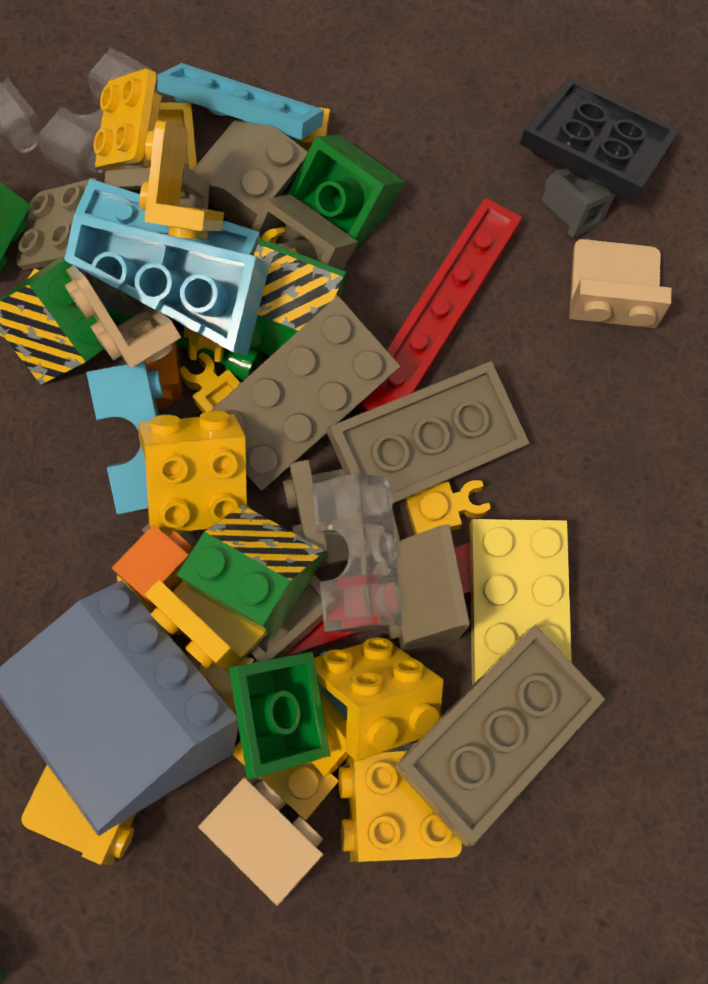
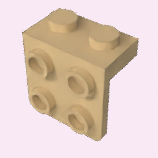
M586 239L578 240L573 248L569 319L656 329L671 305V288L660 287V251L651 246Z
M74 265L66 270L72 281L64 285L87 319L94 315L98 322L90 327L113 360L121 356L130 368L145 359L152 362L167 355L173 349L172 343L181 338L172 321L163 313L151 307L146 308L116 326L87 278Z

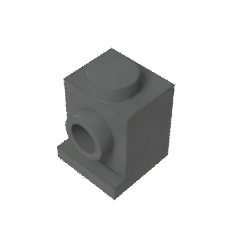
M568 168L554 171L548 177L544 185L545 192L541 201L558 218L570 226L567 233L574 238L597 228L603 223L615 195L608 188L588 178L578 177Z

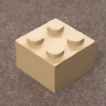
M243 778L198 827L278 906L324 856L316 848L323 841V838L300 816L293 824L289 822L279 812L286 803L262 779L253 786L248 780Z

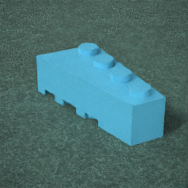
M74 213L64 258L65 261L114 288L127 293L143 304L171 317L189 329L215 341L222 347L234 353L248 356L269 264L253 255Z

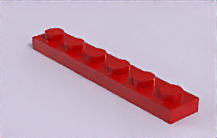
M484 198L386 350L400 367L362 400L355 409L364 413L418 390L520 227L522 216Z

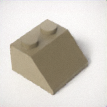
M233 121L192 171L210 183L209 204L219 212H224V215L236 225L251 229L264 200L284 196L288 192L308 152L275 126Z
M290 194L265 199L251 230L258 231L261 238L270 229L284 227L286 232L277 238L275 245L286 249L295 248L297 253L342 271L358 243L357 240Z
M450 525L437 526L386 546L384 561L377 562V570L381 590H390L393 609L386 610L390 639L399 638L401 650L458 641L470 624Z

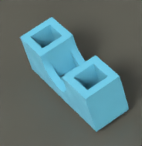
M142 361L132 368L126 364L86 372L96 420L122 417L132 422L139 432L138 422H149L153 417L159 416L156 399L163 398L161 380L158 369L150 371L148 362ZM140 445L138 453L132 460L112 464L107 467L117 514L148 508L145 459Z

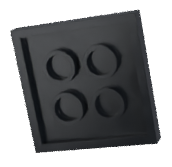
M568 77L524 129L519 145L531 150L539 158L550 159L568 168L578 177L588 178L608 188L616 196L627 197L636 202L673 145L680 129Z

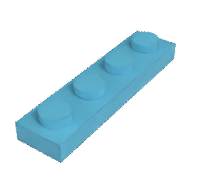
M183 63L157 75V91L173 96L179 103H194L209 108V111L215 115H229L248 123L275 126L292 140L304 139L320 128L323 123L324 109Z
M89 179L75 213L168 235L169 226L144 222L145 211H142L140 208V194ZM223 221L222 231H208L207 239L182 238L253 256L261 241L258 231Z

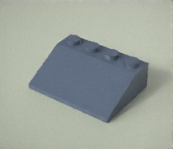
M123 580L79 600L0 666L1 701L98 836L234 753L238 729L237 715L161 625L150 615V612Z

